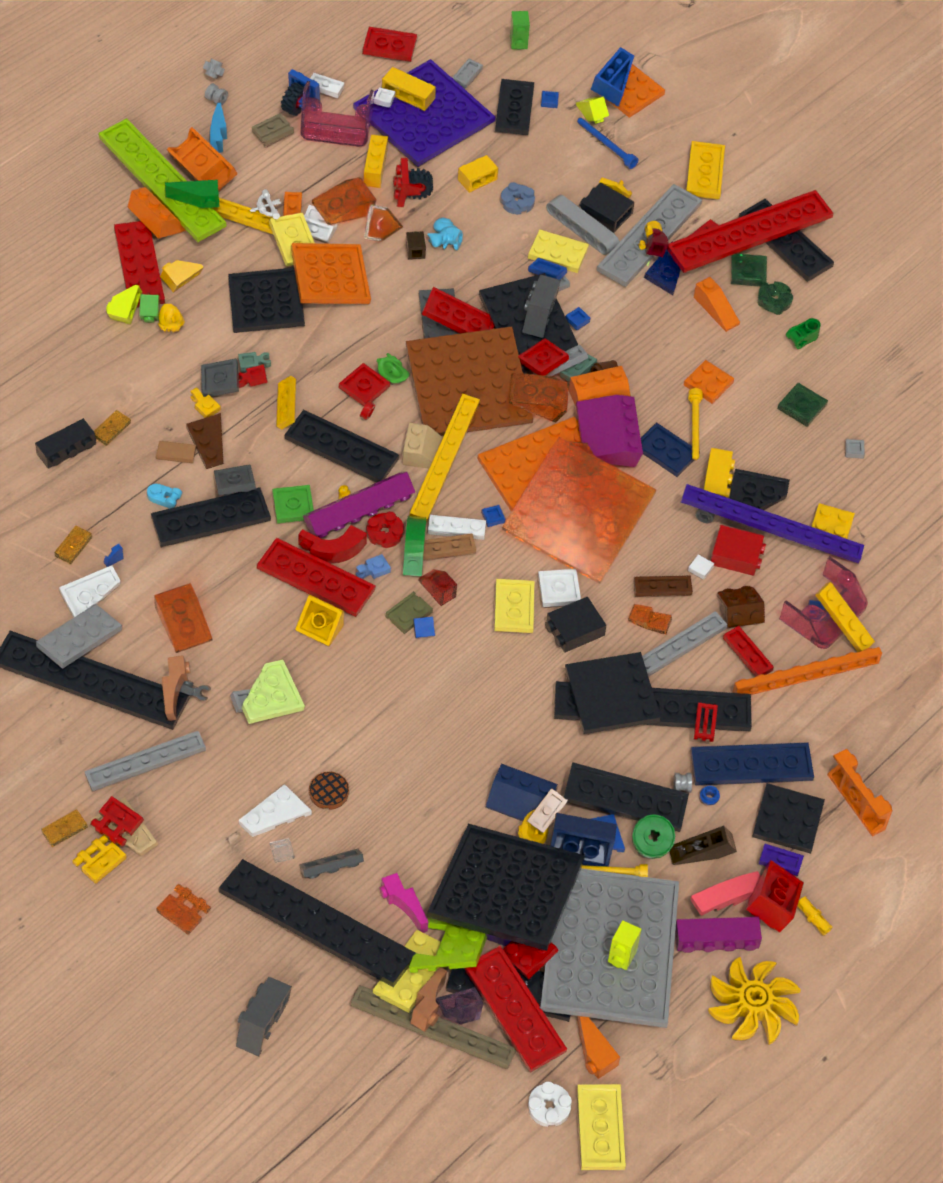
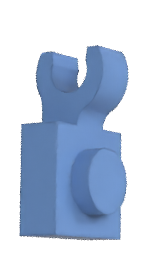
M383 554L365 560V564L356 567L358 570L356 575L361 579L369 575L375 579L391 573V567Z

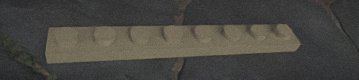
M359 985L351 1001L352 1007L505 1069L509 1068L516 1053V1049L510 1045L440 1017L434 1026L430 1025L424 1032L411 1024L415 1007L412 1008L410 1013H407L397 1006L382 1000L373 993V990Z

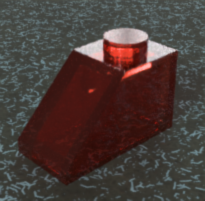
M433 569L418 578V581L440 606L456 598L457 583L446 571Z

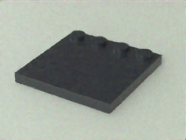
M294 267L228 274L234 333L305 326L303 303H300Z
M641 652L565 664L566 675L583 734L660 722L661 716Z

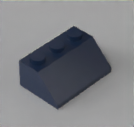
M501 763L493 781L485 808L523 821L529 812L538 807L551 788L557 792L558 784Z
M556 813L550 846L585 855L583 865L609 867L617 824Z

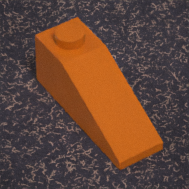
M711 277L696 283L694 299L726 332L740 325V321L722 289Z
M577 1016L585 1066L590 1074H594L599 1079L619 1066L620 1056L589 1017Z

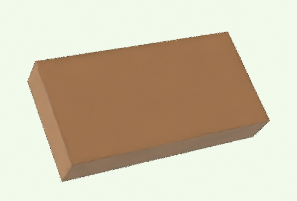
M159 441L156 459L193 463L196 445Z

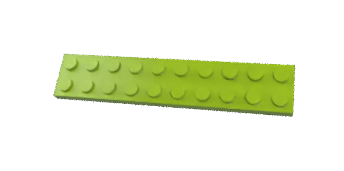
M127 118L98 133L99 139L181 222V225L197 242L227 227L226 221L213 208H200L166 197L165 182H183L187 180Z

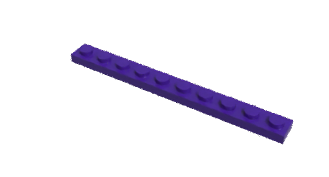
M686 484L681 503L858 564L861 560L864 549L863 544Z

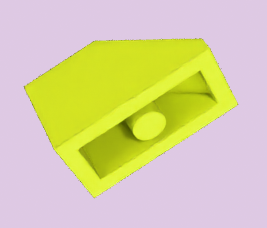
M604 96L592 97L576 102V106L588 122L600 123L604 121L605 117L609 116Z
M134 285L112 297L111 302H108L106 308L110 319L131 324L142 294V290L138 285Z

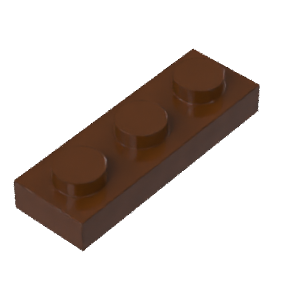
M691 575L634 577L633 580L635 597L692 595L693 592Z

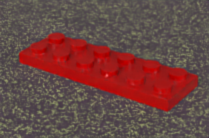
M142 221L114 224L126 289L138 285L142 290V294L159 295L160 304H165L151 231Z
M277 537L257 563L258 570L355 617L358 616L376 588V585Z
M501 946L480 956L476 967L464 968L530 1073L567 1052V1047L543 1010L540 1009L539 1004Z

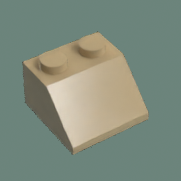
M409 423L403 451V465L429 469L443 437L428 425Z

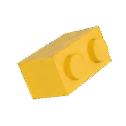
M487 155L458 168V181L469 193L498 178V167Z

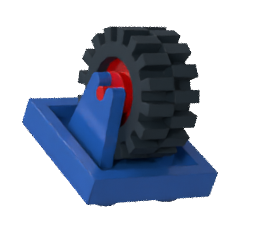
M292 69L288 73V90L282 96V110L297 116L307 105L317 111L320 108L319 83Z

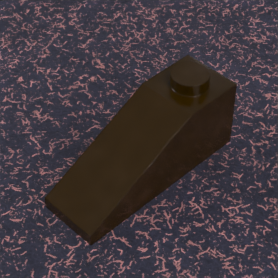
M723 825L675 843L669 852L672 864L680 865L719 859L733 854L737 850L733 834Z

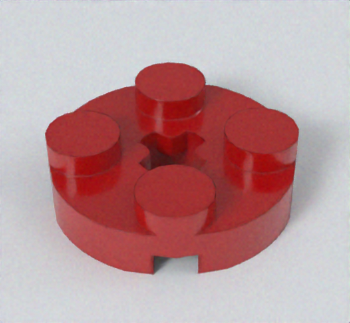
M394 512L379 513L368 519L367 537L372 544L382 545L383 548L396 546L404 536V524ZM382 528H388L389 532L386 533L381 530Z

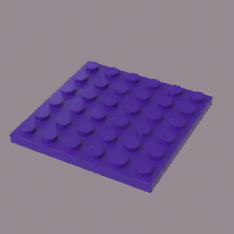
M431 59L407 72V74L436 87L435 99L425 111L396 97L390 108L374 104V98L378 89L353 103V108L383 136H388V140L417 167L495 122L496 117Z

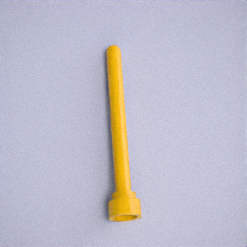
M692 388L688 391V400L692 404V458L694 460L699 459V403L703 399V392L699 388Z
M639 864L635 868L582 866V869L648 877V864Z

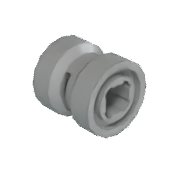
M212 83L205 91V98L210 101L213 100L215 104L221 103L222 106L228 98V91L219 89L216 84Z

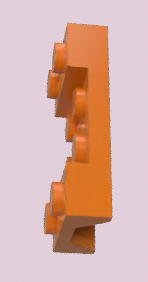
M193 127L189 129L188 137L178 147H168L166 149L170 156L197 181L218 180V191L237 175L235 168Z
M848 749L835 754L833 758L838 765L828 772V777L872 837L886 830L893 811L891 804L882 795L874 798L871 789L865 786L860 774L856 773L858 761Z

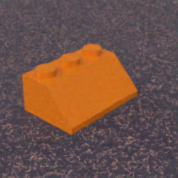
M146 187L131 191L127 207L158 239L186 231L181 222Z
M622 366L570 377L569 392L575 406L577 401L612 395L631 396L628 378Z

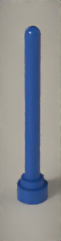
M583 118L577 120L578 124L623 159L624 165L629 169H633L638 164L639 159L634 154L624 152Z

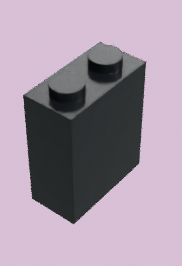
M600 183L596 188H592L586 198L584 197L581 200L579 206L583 211L615 233L633 214L634 201Z
M588 596L547 613V620L545 622L548 632H552L557 646L561 647L564 653L605 636L607 626Z

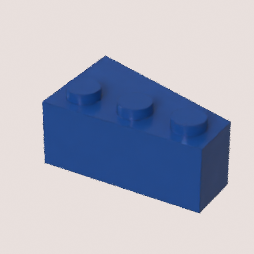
M620 47L595 76L591 90L602 97L604 96L605 99L619 107L634 55Z

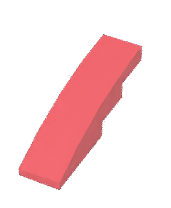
M756 871L726 880L692 895L690 900L701 916L714 909L719 911L731 904L735 906L751 897L761 875Z

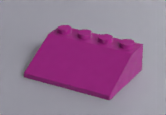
M612 395L577 401L576 410L583 461L636 467L643 455L635 398L624 395Z

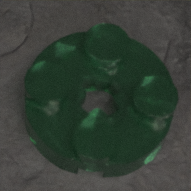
M774 281V284H768L769 282H767L759 289L757 303L765 310L780 315L792 305L793 295L791 289L782 282Z

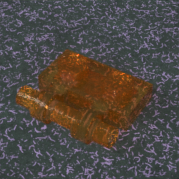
M177 884L174 891L179 896L175 898L169 894L156 908V911L189 935L202 921V917L198 913L202 910L207 914L211 907L206 904V900L202 897L198 898L195 896L191 889ZM186 900L193 904L191 909L184 904Z

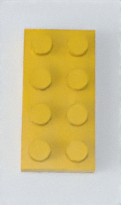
M691 142L686 191L697 197L720 199L725 145Z

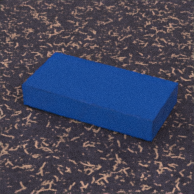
M537 258L528 266V271L536 275L545 273L547 277L560 280L567 273V268Z

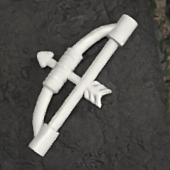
M264 189L262 195L258 198L257 207L250 209V212L259 210L261 214L279 219L280 215L274 205L281 204L280 199L271 201L268 190ZM266 199L268 204L264 205L262 200ZM269 206L271 212L266 211L265 207Z

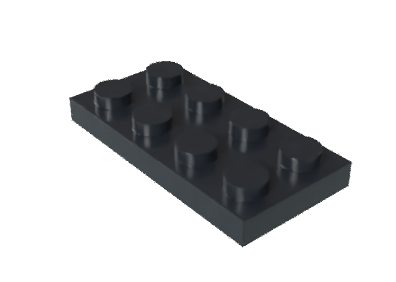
M501 79L495 132L529 134L535 82Z

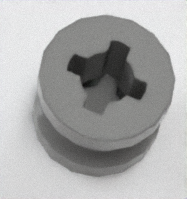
M674 773V790L691 793L692 774L686 773L681 775L680 773Z

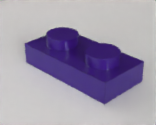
M764 844L759 864L767 866L768 862L772 860L792 875L798 876L804 855Z

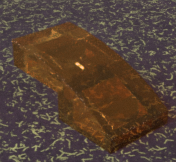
M634 604L628 620L647 630L667 635L672 622V616L653 612V608L649 606Z

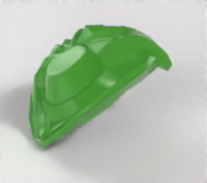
M389 353L386 354L387 357L376 360L380 375L391 383L403 382L410 375L402 366L401 361Z

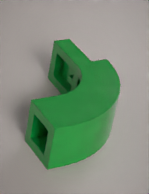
M408 516L403 575L422 576L427 517Z

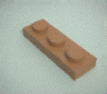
M473 534L425 540L423 560L476 553Z

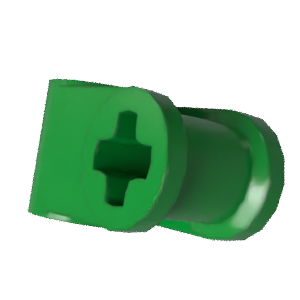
M815 318L807 319L791 327L787 331L786 337L795 343L797 349H801L818 339L821 323Z

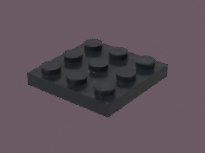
M767 783L752 837L811 854L825 799Z

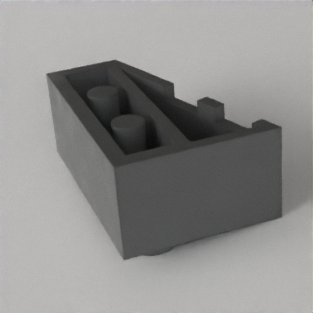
M540 275L538 281H534L524 307L527 313L523 333L541 338L544 337L545 328L548 325V318L553 310L561 280Z
M268 977L264 984L261 983L259 985L256 996L251 997L247 1010L242 1011L238 1018L240 1026L236 1047L258 1057L260 1056L263 1039H269L271 1035L269 1030L274 1022H278L289 1001L292 986L272 977Z

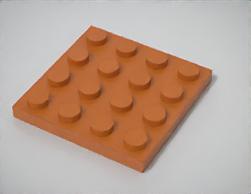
M292 243L291 252L300 303L370 304L371 296L361 244Z

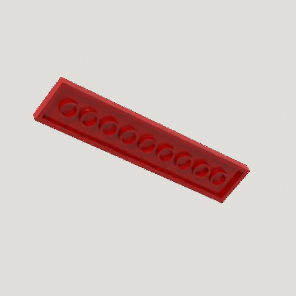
M813 190L671 242L667 247V251L682 272L685 273L833 218L834 213L819 193Z

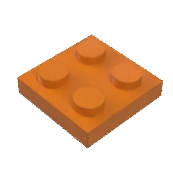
M705 360L684 381V386L688 389H701L703 398L713 404L734 383V378Z

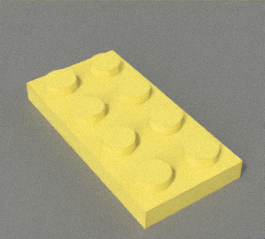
M416 930L405 947L418 954L436 956L441 942ZM408 968L394 988L379 981L374 987L373 993L382 1000L410 1013L415 1006L417 993L436 971H428L427 968L418 969V973H410Z
M621 1084L577 1085L581 1170H625Z

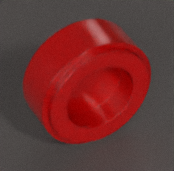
M368 401L363 407L360 417L368 420L375 409V404Z

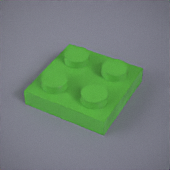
M310 485L272 489L277 523L304 521L303 515L314 510Z

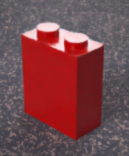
M720 525L711 562L716 567L754 576L756 569L760 570L762 559L759 556L760 554L764 555L766 544L763 543L764 535Z

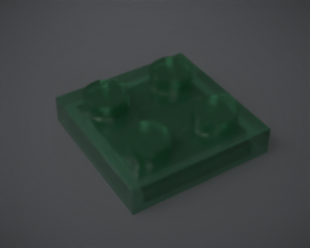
M739 253L731 256V284L766 287L767 256Z
M797 383L778 404L777 409L808 427L827 406L828 400L802 384Z

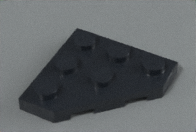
M735 469L729 499L765 510L786 499L790 479Z

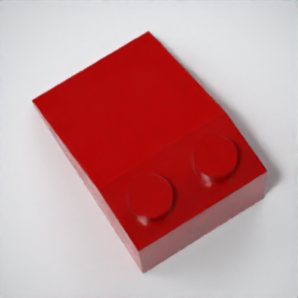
M770 860L749 899L746 910L780 933L795 916L804 882Z

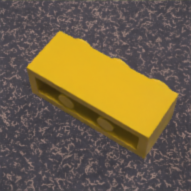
M394 67L382 78V88L395 91L396 98L424 111L435 99V86Z
M371 134L364 168V186L381 188L388 151V136Z
M711 448L703 490L729 498L730 488H727V484L731 485L733 474L729 472L734 469L735 459H732L733 451Z

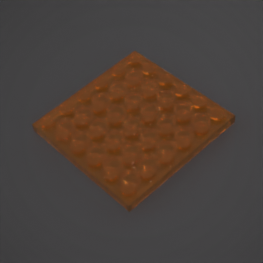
M558 437L505 521L502 530L570 568L576 569L579 573L600 584L657 490Z

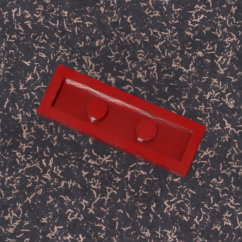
M740 626L723 635L725 642L755 677L760 674L767 675L773 671L774 666Z

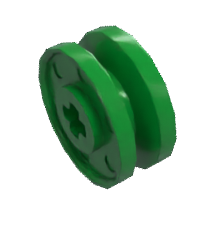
M656 814L647 815L640 819L634 827L632 834L633 846L639 854L646 858H661L668 854L673 847L676 837L675 830L671 822L665 817ZM651 832L659 835L655 842H653V839L650 840L648 838Z

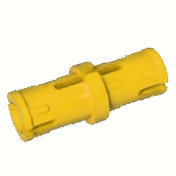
M806 896L799 900L798 907L806 915L807 921L809 923L812 922L823 936L829 933L833 926L823 917L821 910L816 909Z

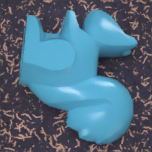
M437 219L433 225L437 233H428L427 236L430 238L428 241L434 247L443 245V249H446L448 244L454 245L455 250H458L463 240V232L454 226L450 219Z

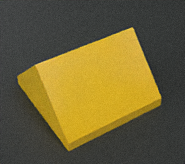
M309 595L295 630L330 646L344 626V611Z

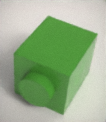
M141 294L139 314L141 320L148 323L159 320V295Z

